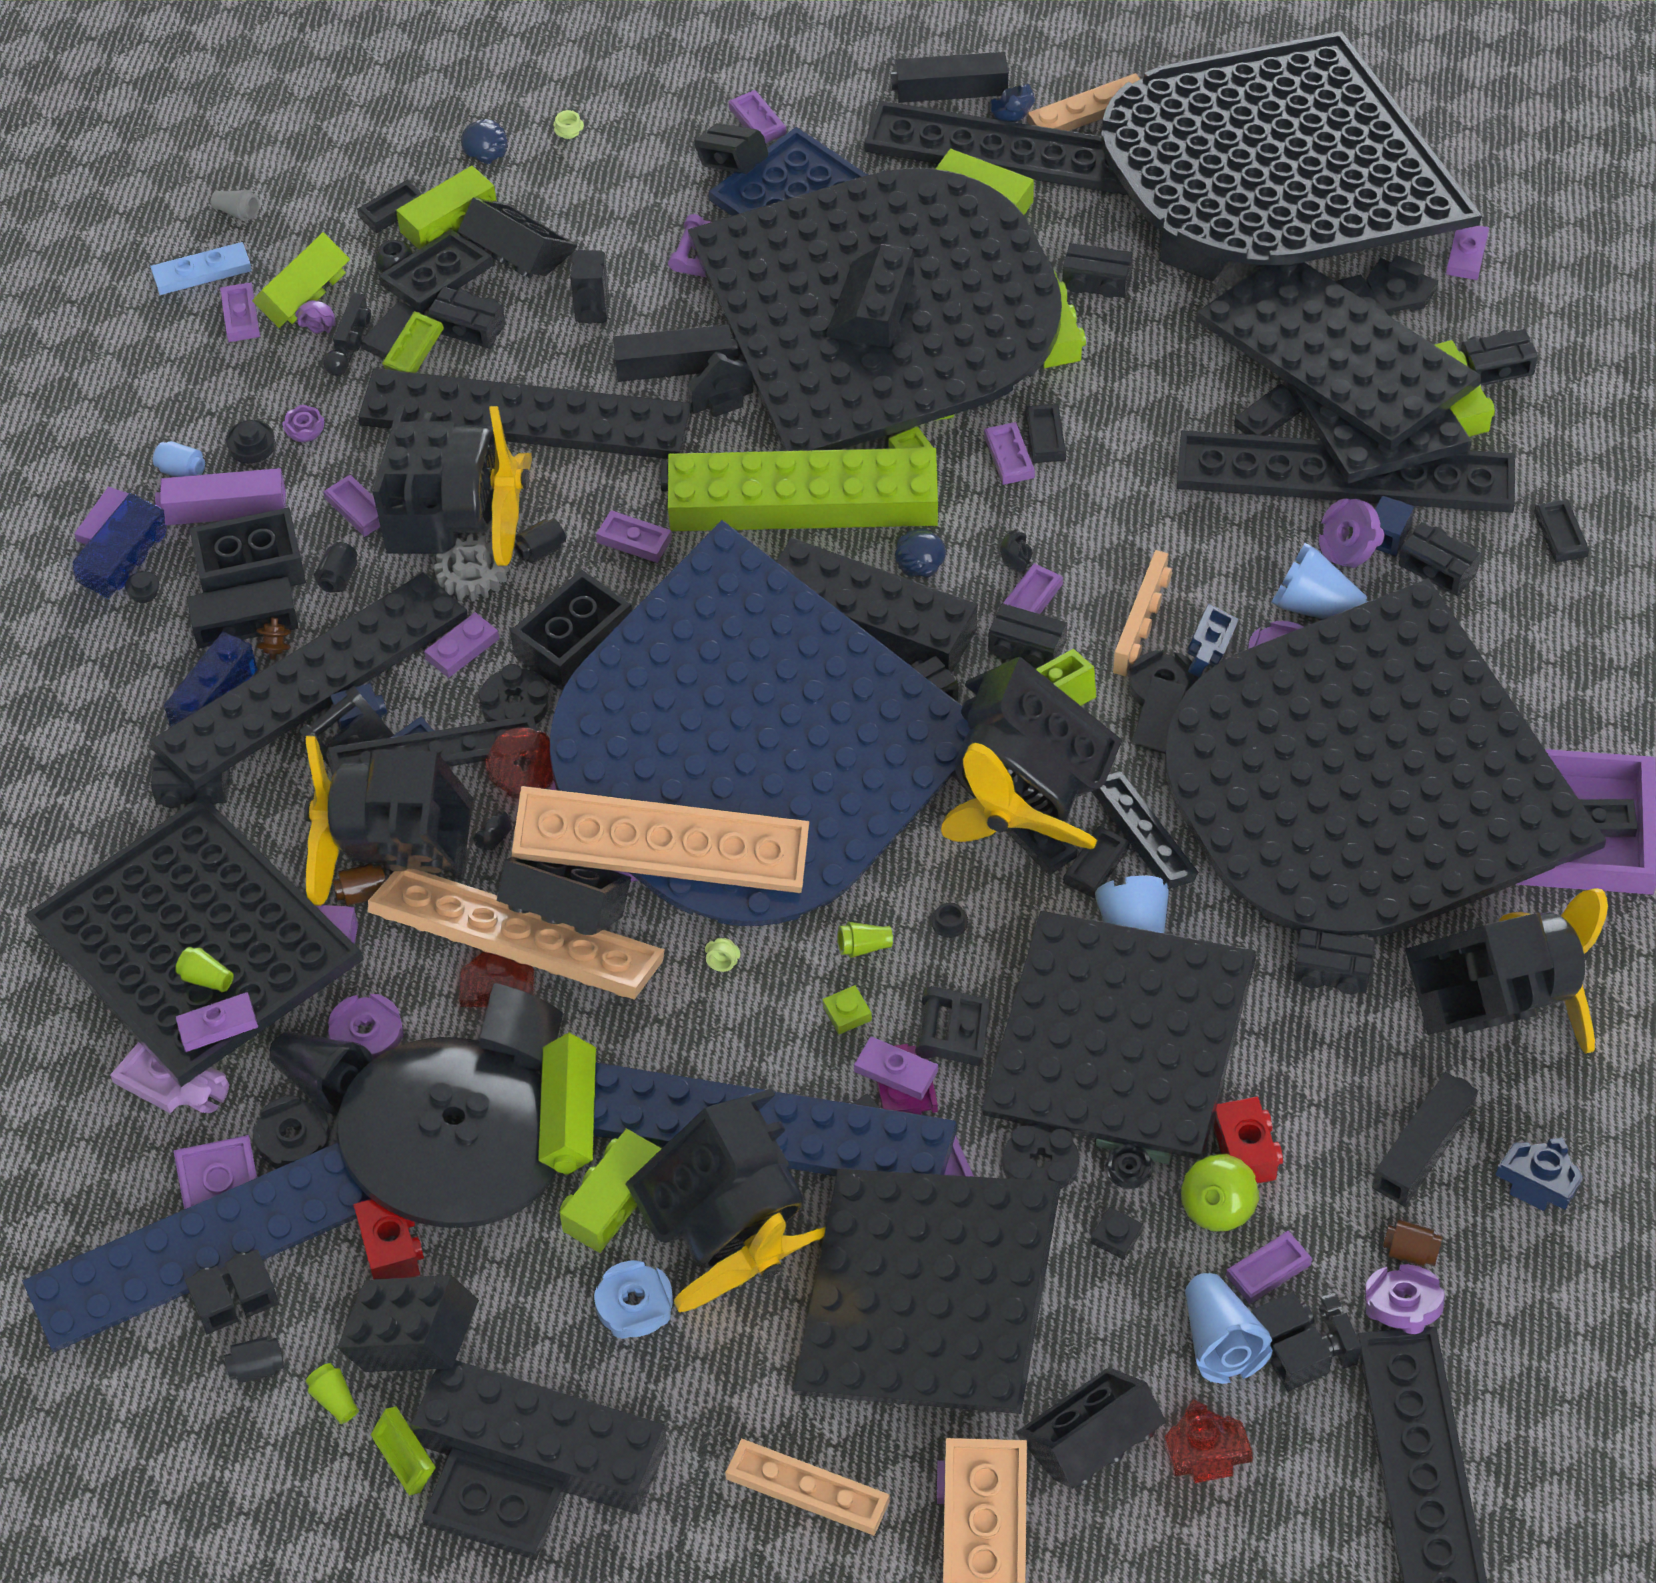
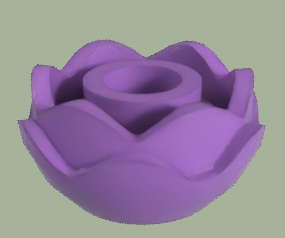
M308 301L302 304L295 314L299 326L308 327L316 334L323 331L330 333L332 326L336 324L332 309L319 301Z
M299 405L286 413L283 428L291 439L298 442H310L321 434L324 428V417L314 407Z

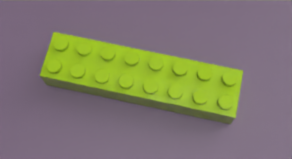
M936 448L669 454L668 515L671 532L711 531L721 520L735 530L938 526Z

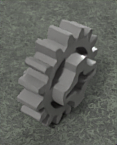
M468 535L465 542L457 538L453 548L444 552V554L436 555L437 564H434V570L438 585L441 588L445 587V591L449 595L456 592L457 599L460 601L465 595H470L471 601H475L478 594H481L484 598H489L488 591L490 589L498 592L500 590L499 582L507 581L506 572L509 571L508 565H496L492 541L487 544L486 538L483 535L478 541H473L472 535Z

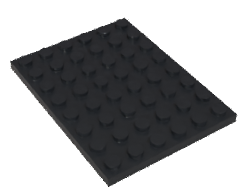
M205 797L198 798L24 914L32 928L180 1087H183L364 960L361 950ZM188 947L194 949L202 948L229 971L233 972L234 978L231 986L227 991L221 992L183 981L181 975L176 973V963L181 953ZM248 992L258 1028L186 1052L176 1016Z

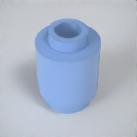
M173 441L161 442L156 447L153 455V465L159 468L160 472L174 477L202 475L205 468V460L200 450Z

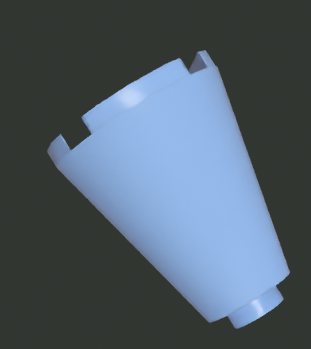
M1153 876L1125 877L1126 884L1114 887V880L1098 887L1095 892L1096 902L1105 923L1165 933L1169 890L1167 883L1163 886V879Z
M1212 1273L1196 1275L1187 1285L1185 1295L1196 1364L1201 1375L1210 1382L1221 1384L1231 1383L1229 1377L1241 1374L1243 1379L1253 1375L1266 1364L1272 1355L1273 1350L1270 1346L1272 1339L1269 1332L1220 1276Z

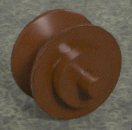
M271 618V623L264 624L263 628L257 629V632L263 635V642L256 644V647L263 649V653L270 654L269 659L276 660L277 654H283L284 650L291 648L290 645L284 643V636L291 634V630L285 629V626L282 624H278V618Z

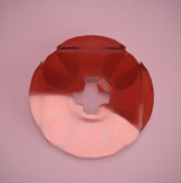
M513 728L499 735L494 741L486 759L487 773L491 782L496 787L498 785L502 790L506 791V795L516 799L520 798L521 786L546 789L550 786L554 778L550 761V739L548 735L542 731H535L529 728ZM519 755L525 756L526 759L530 760L531 764L528 765L527 771H522L520 766L514 765L513 761L517 760Z

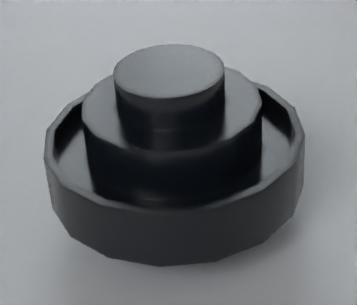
M260 420L239 422L229 430L226 436L229 455L241 463L253 464L265 460L273 453L276 445L273 429L267 423Z

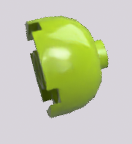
M1228 1154L1210 1155L1197 1161L1186 1173L1181 1186L1182 1205L1188 1217L1202 1228L1213 1232L1233 1230L1245 1224L1255 1213L1259 1201L1256 1177L1252 1169L1241 1159Z

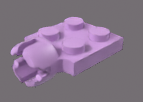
M139 1042L110 1075L114 1084L170 1114L179 1105H188L201 1113H212L218 1109V1105L208 1101V1097L223 1103L229 1090V1083L225 1078L226 1075L213 1067L208 1068L183 1087H180Z

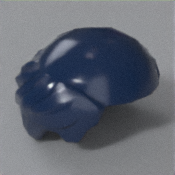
M1029 84L1005 89L1000 100L995 98L991 100L990 107L994 118L1010 122H1017L1023 119L1028 114L1031 106L1034 105V92Z
M483 119L473 122L462 133L461 146L464 153L470 157H475L480 162L490 164L498 157H503L507 152L508 141L505 130L500 127L499 123L493 120Z
M927 529L908 531L898 540L896 545L895 561L898 563V568L902 570V573L909 577H931L938 571L939 566L944 563L946 557L944 542Z

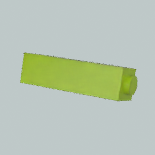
M570 1032L543 1047L539 1161L565 1175L593 1161L596 1047Z

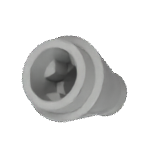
M216 190L211 197V206L213 209L221 210L242 221H247L257 216L260 201L258 196L250 190Z

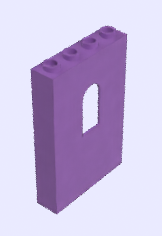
M1545 749L1578 799H1634L1638 829L1636 837H1605L1606 843L1603 849L1556 866L1552 870L1522 881L1517 885L1585 890L1599 888L1603 891L1654 895L1656 888V757Z

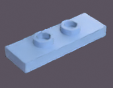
M243 242L150 266L159 295L252 271Z

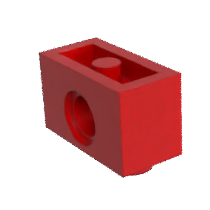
M1258 1096L1217 1104L1212 1128L1220 1153L1241 1159L1252 1169L1257 1184L1276 1180L1278 1166L1283 1164L1282 1150L1279 1142H1273L1270 1134L1272 1132L1271 1116L1267 1109L1262 1110ZM1248 1139L1254 1141L1255 1143L1247 1144L1242 1140Z
M372 1199L354 1204L373 1280L419 1276L420 1271L417 1261L424 1259L419 1236L411 1238L408 1229L415 1227V1222L388 1211ZM389 1236H397L393 1241H383Z

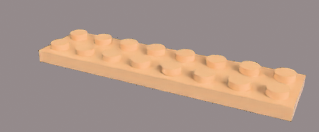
M521 786L512 857L539 862L801 893L809 821Z
M417 869L394 871L368 900V912L381 916L386 920L396 921L420 931L448 938L453 942H460L481 949L484 952L494 953L518 963L546 970L551 974L561 975L582 982L585 985L594 986L613 992L618 996L634 1000L656 972L664 958L665 949L606 930H602L594 935H583L576 932L573 926L564 923H547L541 919L540 915L531 912H514L508 908L507 904L497 901L498 895Z

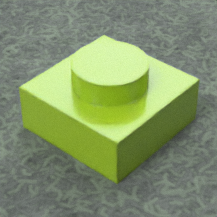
M918 426L889 438L890 449L933 448Z
M856 985L822 999L823 1008L839 1035L872 1021V1012Z

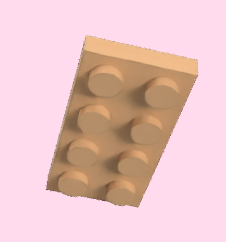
M946 1438L943 1583H1025L1027 1440Z

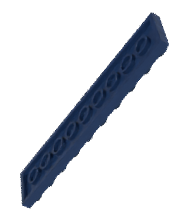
M596 1062L593 1136L618 1139L627 1128L656 1146L664 1147L705 1107L765 1090ZM774 1091L775 1096L759 1110L766 1124L782 1122L785 1128L784 1133L776 1139V1142L789 1163L787 1168L836 1176L838 1169L944 1175L958 1129L955 1120Z
M335 1143L22 1280L52 1352L55 1353L188 1294L189 1291L184 1279L193 1276L203 1268H213L215 1266H218L219 1269L226 1266L225 1262L229 1261L233 1256L243 1252L249 1253L258 1249L262 1260L357 1219L354 1204L371 1200V1198L366 1195L349 1174L340 1154L339 1144Z

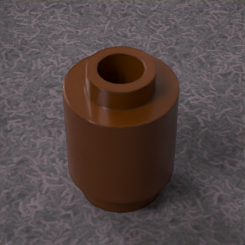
M371 863L338 871L339 879L333 880V886L337 901L344 900L345 905L350 906L367 902L386 880L382 865L373 867Z
M1398 1219L1396 1227L1388 1226L1383 1247L1390 1249L1388 1256L1390 1258L1425 1267V1263L1435 1266L1443 1236L1434 1234V1229Z

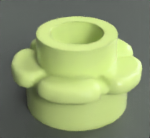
M566 110L557 114L553 126L555 127L554 132L558 136L572 139L579 135V131L583 130L584 124L580 120L578 113Z
M717 938L715 942L709 941L705 947L707 964L712 969L720 972L731 970L737 964V959L741 955L739 948L726 938Z

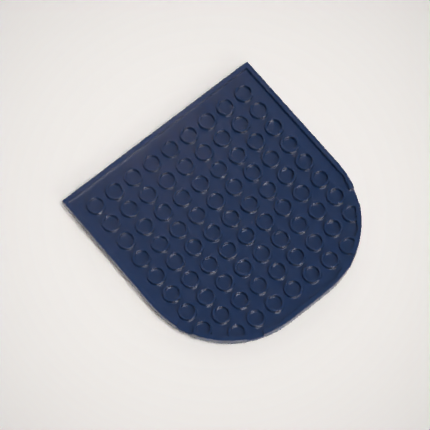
M721 520L575 670L565 685L554 712L550 734V761L557 791L809 821L801 893L630 873L660 898L688 914L693 915V913L704 917L718 920L717 923L764 926L798 919L800 915L815 910L820 906L825 907L844 894L955 774V762L970 728L968 722L961 714L962 706Z

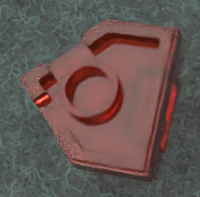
M483 951L461 969L460 1007H488L494 983L534 995V968L530 965L521 964L512 959Z
M1194 1399L1185 1409V1415L1178 1424L1172 1426L1164 1437V1445L1174 1477L1191 1474L1194 1483L1233 1476L1234 1465L1253 1462V1452L1243 1423L1230 1416L1224 1418L1207 1410V1405Z

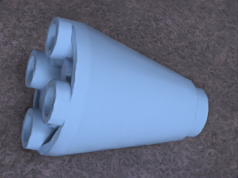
M1304 543L1295 559L1300 564L1296 562L1292 564L1282 583L1287 588L1281 585L1271 603L1284 610L1326 619L1369 601L1366 600L1367 596L1314 547Z

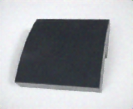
M494 983L478 1047L515 1055L513 1064L542 1071L543 1047L558 1039L563 1012L534 995Z

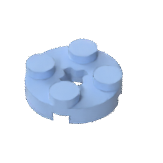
M631 1260L612 1266L605 1272L603 1280L599 1284L598 1289L596 1287L594 1293L596 1312L600 1321L617 1338L624 1339L648 1335L667 1324L670 1320V1312L673 1305L670 1281L662 1270L657 1267L655 1270L652 1267L645 1266L642 1261ZM631 1292H635L637 1297L644 1296V1299L637 1305L625 1303L628 1300V1294Z

